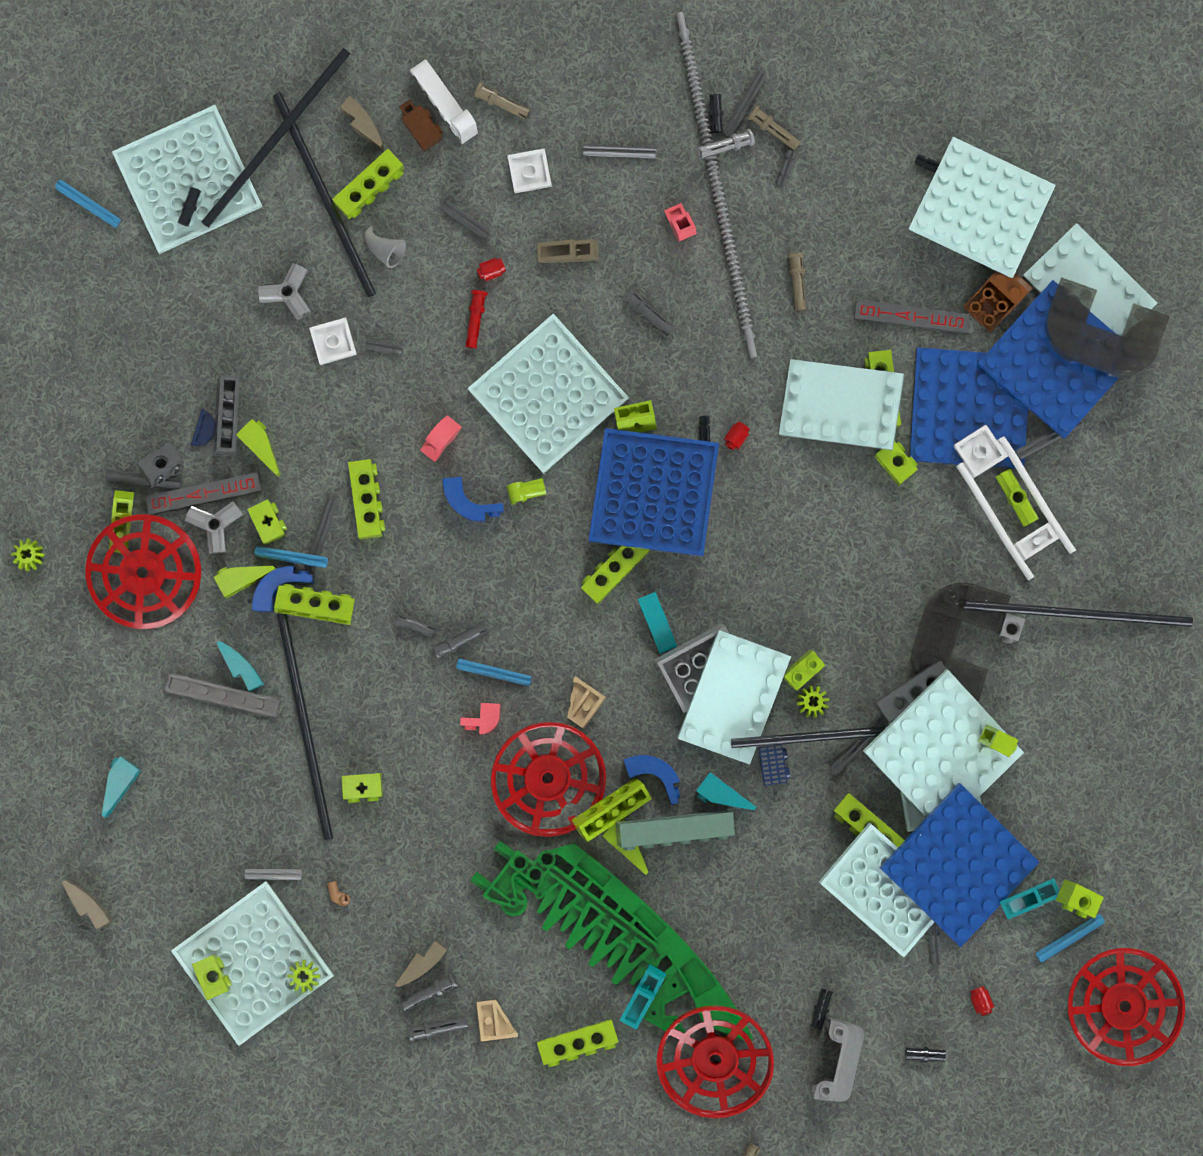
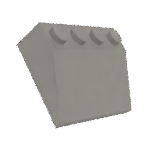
M722 623L654 659L683 713L687 712L717 631L721 630L729 633L726 626Z

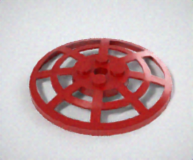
M151 514L126 516L107 526L92 543L85 565L87 587L98 608L115 622L136 629L161 627L180 617L194 601L202 577L200 556L189 535L172 521ZM144 520L142 532L130 533L119 538L113 531L114 528L124 523ZM151 521L168 526L180 537L173 543H170L162 536L150 533ZM107 535L113 542V545L107 551L103 564L92 563V558L98 544ZM141 538V547L138 550L130 552L123 544L131 539ZM149 539L160 542L166 548L159 554L148 550ZM184 543L187 544L193 556L195 573L183 572L182 560L176 549ZM116 549L124 556L120 566L109 565L110 558ZM170 554L173 555L176 562L177 572L166 571L163 560ZM139 567H145L148 570L146 577L142 578L137 574ZM91 571L102 572L103 583L109 594L102 601L99 600L93 588ZM108 573L119 574L122 584L114 591L109 583ZM165 579H176L173 590L167 596L160 587ZM182 580L194 581L190 596L179 609L172 599L178 593ZM126 590L136 594V605L126 603L119 596ZM155 593L161 600V602L155 605L143 607L144 595ZM115 601L123 608L135 611V623L117 617L106 607ZM166 606L173 613L161 621L143 623V612L155 611Z
M558 722L532 724L517 731L501 746L492 765L490 776L491 791L499 811L514 827L534 836L551 837L563 835L576 829L572 822V819L576 817L575 815L567 817L571 823L570 825L557 829H539L541 817L546 818L560 815L562 809L568 804L563 794L569 786L579 788L576 796L570 803L577 804L585 790L596 793L590 807L601 801L606 787L604 760L593 741L575 727ZM542 727L557 728L554 738H540L530 742L525 734L530 730ZM564 730L571 731L579 736L590 748L579 753L571 744L561 740ZM516 738H519L523 747L514 755L510 765L500 764V758L506 748ZM550 743L549 754L538 756L534 746ZM559 746L568 749L574 756L563 761L557 756ZM527 751L532 759L527 767L515 766L519 758ZM595 755L599 768V785L587 783V768L584 760ZM579 763L581 769V781L572 779L569 770L570 767ZM497 771L507 773V785L511 796L501 802L496 788ZM545 773L552 774L553 777L550 782L542 781V776ZM513 774L524 776L525 786L518 791L514 789ZM528 793L537 798L535 809L527 806L520 798ZM556 799L561 807L558 810L543 811L545 801ZM516 803L522 810L534 815L532 826L530 827L517 821L508 813L506 808Z
M1115 948L1097 954L1079 969L1069 988L1067 1013L1074 1035L1089 1053L1110 1064L1137 1066L1157 1059L1174 1044L1184 1023L1185 999L1178 978L1161 959L1139 949ZM1116 954V966L1103 970L1096 977L1088 970L1098 960ZM1124 954L1139 955L1151 960L1155 964L1148 972L1138 967L1124 965ZM1161 969L1172 982L1177 998H1164L1160 985L1154 979V976ZM1125 971L1137 973L1142 976V979L1136 985L1126 983ZM1117 972V984L1108 988L1100 981L1108 974ZM1083 976L1090 982L1085 993L1084 1006L1073 1007L1074 991L1079 979ZM1149 982L1158 996L1156 1000H1147L1145 993L1142 991ZM1096 987L1103 993L1101 1004L1090 1005V997L1093 989ZM1122 1001H1127L1130 1005L1129 1010L1126 1012H1122L1119 1008ZM1178 1006L1175 1026L1170 1036L1167 1037L1159 1030L1165 1017L1166 1007ZM1159 1007L1158 1018L1153 1026L1146 1020L1148 1009ZM1090 1013H1102L1106 1022L1100 1030L1094 1024ZM1085 1014L1086 1021L1095 1034L1090 1044L1080 1034L1074 1020V1015ZM1141 1025L1148 1031L1143 1037L1132 1041L1131 1029ZM1112 1027L1120 1029L1123 1032L1124 1041L1113 1040L1107 1037L1106 1034ZM1153 1036L1163 1043L1151 1054L1137 1059L1134 1058L1133 1047L1147 1042ZM1101 1041L1112 1046L1125 1048L1127 1060L1108 1057L1095 1049Z
M717 1005L703 1006L682 1014L666 1029L658 1046L657 1073L665 1092L681 1108L702 1117L726 1118L748 1110L763 1097L773 1077L774 1054L765 1031L750 1016L730 1007ZM710 1011L730 1012L742 1018L734 1025L727 1021L712 1020ZM702 1012L703 1022L693 1025L685 1033L675 1029L685 1018ZM748 1023H751L760 1033L766 1048L755 1049L750 1037L743 1031V1028ZM713 1026L727 1027L731 1031L726 1037L715 1035ZM703 1027L706 1028L707 1037L700 1041L690 1037L696 1030ZM738 1034L745 1040L749 1049L737 1050L733 1040ZM671 1035L679 1039L675 1049V1061L663 1064L664 1046L667 1038ZM684 1043L694 1048L692 1057L680 1059ZM718 1055L721 1060L714 1063L710 1060V1057ZM768 1056L767 1073L760 1086L752 1079L756 1068V1057ZM739 1058H751L747 1074L738 1068ZM693 1065L695 1072L698 1074L693 1082L685 1075L682 1067ZM677 1070L680 1079L688 1087L683 1097L678 1095L671 1087L665 1072ZM732 1075L741 1080L735 1086L725 1090L724 1081ZM704 1080L716 1082L718 1091H708L699 1086ZM746 1085L755 1091V1094L745 1102L728 1108L727 1096L740 1091ZM695 1092L703 1096L719 1097L721 1110H703L694 1107L689 1102Z

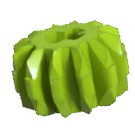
M27 538L25 543L22 540L19 541L20 547L13 546L17 552L11 553V556L17 557L13 560V563L18 564L19 569L25 567V571H30L32 567L36 570V562L41 565L43 564L39 557L43 558L45 554L39 553L43 550V547L38 546V541L31 542V539ZM25 552H30L32 554L31 557H26L24 555Z
M809 686L810 693L803 688L802 693L805 696H797V698L803 700V702H797V706H804L799 712L802 713L807 710V718L811 712H813V718H817V711L820 715H824L821 707L824 709L829 708L828 705L823 704V702H828L829 698H822L827 692L823 691L819 694V686H817L815 692H813V686ZM809 697H812V699L817 698L816 707L808 704L810 702Z
M306 959L302 960V966L296 961V968L292 966L289 968L294 974H288L287 978H293V981L289 982L290 986L295 983L297 984L294 988L295 991H298L301 986L302 993H305L306 986L309 991H313L311 983L315 986L319 985L318 981L314 980V978H321V975L314 973L319 970V967L312 969L313 961L308 966ZM302 971L309 975V978L305 979L306 982L303 981V978L299 977L303 973Z

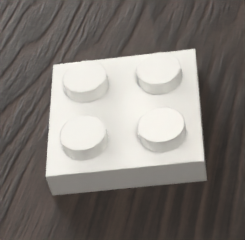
M545 148L507 155L514 193L552 187Z
M346 318L310 328L320 365L357 355Z

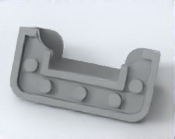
M827 1018L826 1028L829 1029L830 1038L835 1042L842 1043L834 1080L824 1077L823 1081L817 1085H812L810 1095L818 1100L844 1102L849 1099L852 1092L864 1039V1031L859 1025Z

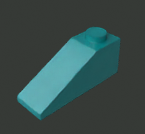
M121 756L119 759L115 758L110 764L111 770L108 773L102 816L106 818L109 817L142 771Z
M712 773L706 776L696 790L699 793L697 797L704 803L709 801L715 804L755 810L757 808Z

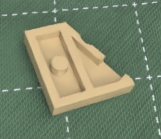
M575 676L567 718L585 729L606 697Z
M496 1000L476 1002L480 1041L518 1037V1033L514 1030Z

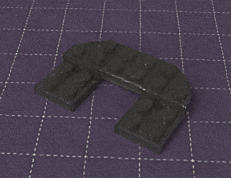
M1061 277L1045 322L1046 336L1049 338L1054 351L1070 362L1072 360L1106 372L1108 373L1107 375L1112 377H1129L1143 371L1153 361L1159 351L1158 348L1170 316L1133 303L1122 335L1111 333L1086 323L1097 290Z
M966 582L950 584L936 591L925 605L912 647L911 664L914 674L917 675L935 662L942 661L945 668L979 702L988 669L952 658L951 654L962 621L1000 633L1005 613L964 610V601L1009 603L1011 596ZM929 677L926 685L929 686L934 680Z

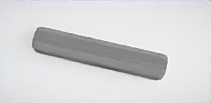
M245 869L244 877L245 879L301 880L302 870Z

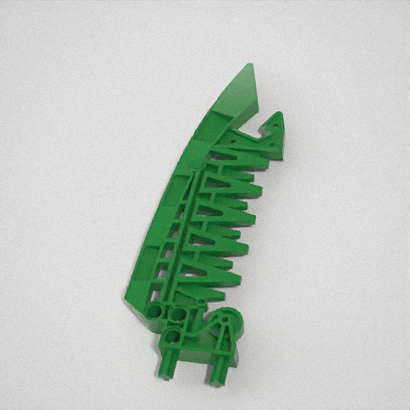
M500 840L493 850L508 860V863L492 883L478 872L470 880L485 892L483 897L500 904L502 910L510 916L521 915L526 910L528 900L522 892L525 887L535 894L536 898H543L537 910L539 914L555 901L542 926V929L546 932L569 911L560 930L564 932L577 919L578 921L565 947L570 950L592 929L583 948L587 950L600 937L601 939L588 962L591 967H594L614 947L615 949L606 966L610 968L624 955L611 981L615 985L638 965L630 981V984L634 985L643 977L649 964L657 968L661 959L667 955L673 964L664 972L666 976L643 1017L664 1031L678 1018L677 1015L665 1016L664 1005L688 991L697 1008L717 1005L737 1010L720 983L688 944L635 893L575 843L542 851L533 862L519 850L515 852ZM545 853L552 855L553 861L551 864L547 865L542 862V856ZM556 854L574 867L569 875L554 865ZM517 857L525 859L526 863L523 868L515 866V859ZM532 869H538L541 872V877L538 880H533L530 877ZM577 870L589 879L584 887L572 878ZM529 882L539 883V885L535 888ZM592 882L604 891L600 898H597L587 890ZM567 889H569L577 896L561 910L559 905ZM607 895L619 904L615 911L603 902ZM590 907L600 913L586 927L582 926ZM622 908L633 917L631 922L618 914ZM637 921L655 941L635 927V922ZM613 925H616L623 932L609 945H606L605 941ZM638 942L646 950L630 963L628 960ZM673 983L677 985L675 988L672 987ZM710 1011L712 1020L727 1021L734 1025L742 1018L730 1012ZM699 1012V1015H700L701 1020H702V1022H703V1021H704V1019H703V1014H702V1012ZM680 1022L675 1027V1029L685 1033V1030ZM746 1025L743 1031L753 1041V1036ZM713 1026L714 1029L729 1034L731 1031L727 1027ZM739 1034L736 1038L744 1040Z

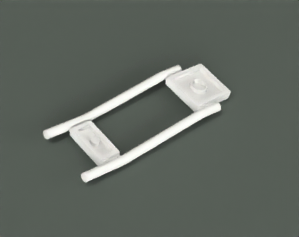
M987 425L953 446L963 460L962 463L956 466L1028 581L1034 578V575L1028 568L1025 560L1060 539L1069 554L1076 551L1005 436L996 440ZM1008 456L1048 520L1047 524L1014 545L973 479Z

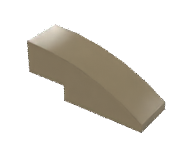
M348 96L340 108L345 115L353 120L350 124L352 129L382 151L384 149L383 143L374 122L361 105L351 96Z
M571 239L537 243L539 263L599 261L598 241L594 239L578 241Z
M69 880L61 882L79 916L88 914L96 930L113 922L107 911L89 892Z
M434 941L425 956L418 952L395 986L401 987L421 977L441 960L448 949L439 942Z

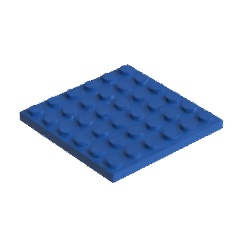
M1052 280L977 365L1065 439L1140 354L1058 283Z
M917 347L909 456L916 462L959 465L963 460L953 446L987 425L996 440L1005 436L1014 451L1026 445L1028 408L977 365L986 355L985 352ZM1009 456L993 466L996 468L1016 469ZM1025 458L1020 460L1023 466L1025 465Z
M605 428L589 542L704 557L719 443Z
M958 783L879 868L959 947H962L1000 906V901L1006 899L1038 865L1039 861L962 784Z

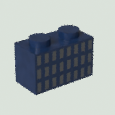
M782 744L759 747L763 786L788 783L787 779H790L789 767H785L784 761L788 759L786 748H783Z

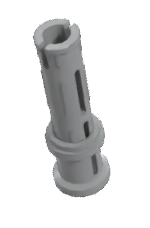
M747 129L741 134H731L728 139L698 147L697 151L699 157L703 159L704 157L733 149L737 151L740 150V147L753 146L755 139L752 131Z

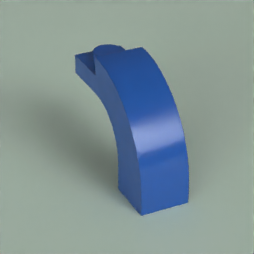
M462 477L443 478L445 496L453 510L463 518L474 522H486L485 515L489 514V517H499L500 513H504L503 503L477 505L469 501L464 494Z
M294 566L273 570L258 584L253 596L252 610L254 612H273L274 599L279 585L283 586V584L289 583L314 584V576L309 575V571H298V574H295Z
M638 755L623 760L629 778L641 774L655 775L663 782L671 805L679 803L678 798H681L678 787L674 788L673 784L680 782L669 764L649 755Z

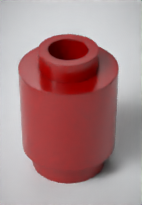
M493 258L478 264L479 268L476 269L480 280L484 279L485 282L502 276V273L506 272L501 258Z
M737 421L723 438L725 441L724 445L732 451L734 449L739 450L749 436L748 432L750 429L745 424Z
M984 986L969 991L976 1014L981 1013V1016L992 1013V1008L995 1006L988 990H985Z

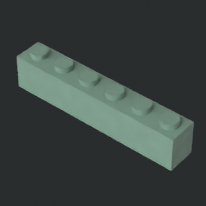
M729 810L615 822L617 846L623 848V850H634L635 846L653 848L654 844L660 843L661 846H671L673 842L679 841L680 844L692 843L691 840L699 839V842H708L710 838L715 837L718 840H727L729 836L735 835L733 812Z

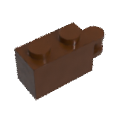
M410 99L399 106L404 115L401 117L404 125L423 152L442 140L441 134L443 132L437 123L435 125L430 120L432 115L427 108L423 110L421 105L415 107ZM410 108L413 109V110L410 111L409 113L406 112V111H407L408 109H410Z

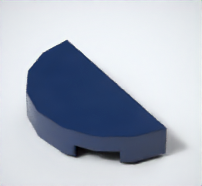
M201 409L191 446L204 445L214 436V418L203 409Z

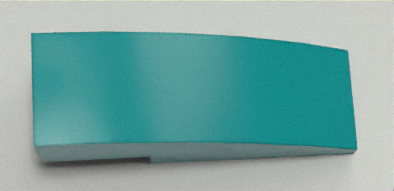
M656 592L639 598L637 601L659 654L677 647Z
M221 641L216 642L233 677L242 676L249 691L265 685L254 667L240 653Z
M1053 877L1000 901V904L1009 920L1055 900L1060 889Z
M649 964L620 1018L621 1022L637 1030L666 973Z

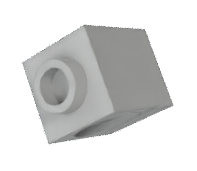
M1006 613L998 637L1002 638L1001 641L1008 644L1018 642L1025 619ZM1007 625L1015 627L1014 635L1007 633Z

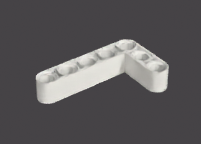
M426 59L410 69L411 74L418 80L417 82L420 87L428 94L430 101L434 106H437L440 115L445 121L447 120L455 136L459 137L461 144L478 134L476 122L467 109L464 111L461 109Z

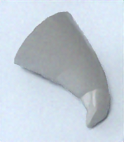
M372 226L365 231L364 240L370 251L388 268L397 266L405 254L406 241L404 239L378 237L373 233ZM392 252L396 254L393 260L390 258Z

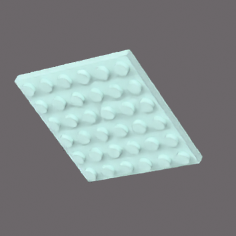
M216 105L112 151L159 254L263 207L249 178L209 228L201 223L245 169ZM194 187L201 190L196 205L197 210L192 215L189 227L177 223L182 212V203L186 200L189 188Z
M953 137L909 230L1013 278L1056 185Z
M554 314L468 388L472 395L543 474L613 414L614 408L621 407L629 400V397Z
M947 669L863 750L925 818L958 783L962 784L978 799L1024 753L1017 745L1016 751L1009 758L977 742L986 724L1004 733L1006 732Z
M267 881L171 950L204 998L205 995L192 964L214 954L217 957H221L224 963L223 972L229 976L232 986H230L231 990L206 1001L238 1046L334 976ZM303 959H306L307 966L313 961L312 969L319 967V970L314 973L321 975V978H314V980L318 981L319 985L315 986L311 983L313 991H309L306 986L305 993H302L301 986L298 991H295L294 988L297 984L295 983L290 986L289 982L293 981V978H287L288 974H294L289 968L291 966L296 968V961L302 966ZM215 971L209 973L210 981H217L218 974ZM302 971L303 973L299 977L303 978V981L306 982L305 979L309 978V975Z

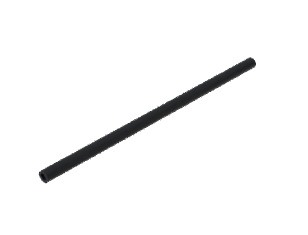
M345 48L334 58L201 221L207 228L215 221L348 58L350 53Z
M279 92L273 95V98L285 120L290 114V110L282 93ZM294 123L290 127L289 132L369 298L376 294L374 287L296 123Z
M964 601V610L1192 627L1193 625L1192 617Z
M279 613L277 618L324 840L333 838L287 614Z
M888 726L731 739V748L877 737Z

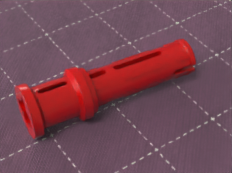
M471 290L472 301L468 308L470 320L465 347L477 349L482 314L485 312L484 303L488 293L480 290Z

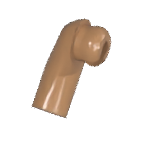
M336 881L327 883L332 902L340 906L349 904V895L338 891Z

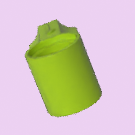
M543 478L525 483L516 482L506 486L511 505L519 501L526 502L527 499L547 495Z

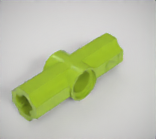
M1011 469L995 477L1023 527L1039 519L1027 499L1026 492L1020 487ZM1017 493L1021 496L1020 503L1013 500V494Z

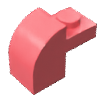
M682 203L664 210L678 242L697 234L696 227Z
M447 415L433 428L425 439L426 442L420 451L436 462L446 446L455 439L462 426Z
M481 703L480 718H461L460 725L465 726L464 730H476V727H480V735L490 733L497 727L500 721L501 704Z

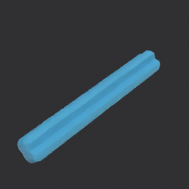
M59 180L56 183L55 188L114 228L120 224V218L64 181Z
M257 546L254 552L255 556L323 568H326L328 565V558L323 556Z
M458 659L456 668L459 670L529 686L531 683V676L463 659Z
M1097 914L1095 918H1090L1036 952L1038 960L1040 962L1046 961L1105 923L1104 918Z

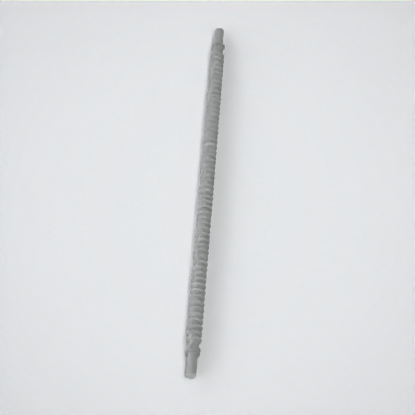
M678 12L676 17L679 26L678 35L682 40L680 45L683 46L681 50L684 51V61L687 62L685 66L688 67L686 71L689 72L687 76L690 77L688 81L691 82L689 87H692L690 92L693 93L694 108L697 109L695 113L698 114L696 118L699 119L697 123L700 124L698 128L701 129L699 133L702 134V145L705 146L713 142L710 139L712 135L709 134L711 130L708 129L710 125L707 124L709 120L706 119L705 103L702 102L704 98H701L703 93L700 92L702 88L699 87L701 83L698 82L700 78L697 77V67L694 66L696 62L693 61L695 56H692L694 51H691L693 46L690 45L692 43L689 40L690 32L686 28L683 12ZM711 155L706 157L705 160L708 161L706 165L709 166L707 170L710 171L708 175L711 176L712 192H715L713 197H716L714 202L717 203L715 207L718 208L716 212L719 213L720 229H723L721 234H724L722 239H725L723 242L726 245L724 249L727 250L725 254L728 255V265L731 267L729 271L732 272L730 276H733L731 281L734 282L732 286L735 287L733 291L736 292V303L739 304L737 308L740 309L738 313L741 314L739 316L742 319L740 323L743 324L741 328L744 329L743 337L744 341L747 342L750 358H756L755 334L751 329L753 325L750 324L752 320L749 319L751 315L748 314V303L745 302L747 298L744 297L746 293L743 292L745 288L742 287L744 283L741 282L743 277H740V266L737 265L739 261L736 260L738 256L735 255L737 251L734 250L736 245H733L735 240H732V229L729 228L731 224L728 223L730 219L727 218L729 214L726 213L728 209L725 208L727 203H724L726 198L723 197V187L720 186L722 182L719 181L721 177L718 176L720 172L717 171L719 167L716 166L718 163L715 161L716 156Z

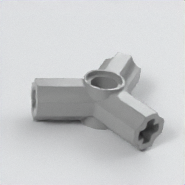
M292 263L282 284L258 286L259 302L284 301L297 321L304 318L311 311L299 295L298 290L308 270ZM285 289H292L290 296L283 295Z
M232 501L214 515L191 506L185 521L207 530L209 554L226 553L224 529L243 514L234 501ZM218 520L219 527L215 530L211 529V522Z

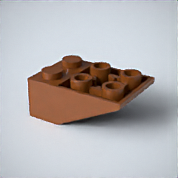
M996 271L963 308L991 333L1033 288L1016 272L1013 278H1010Z

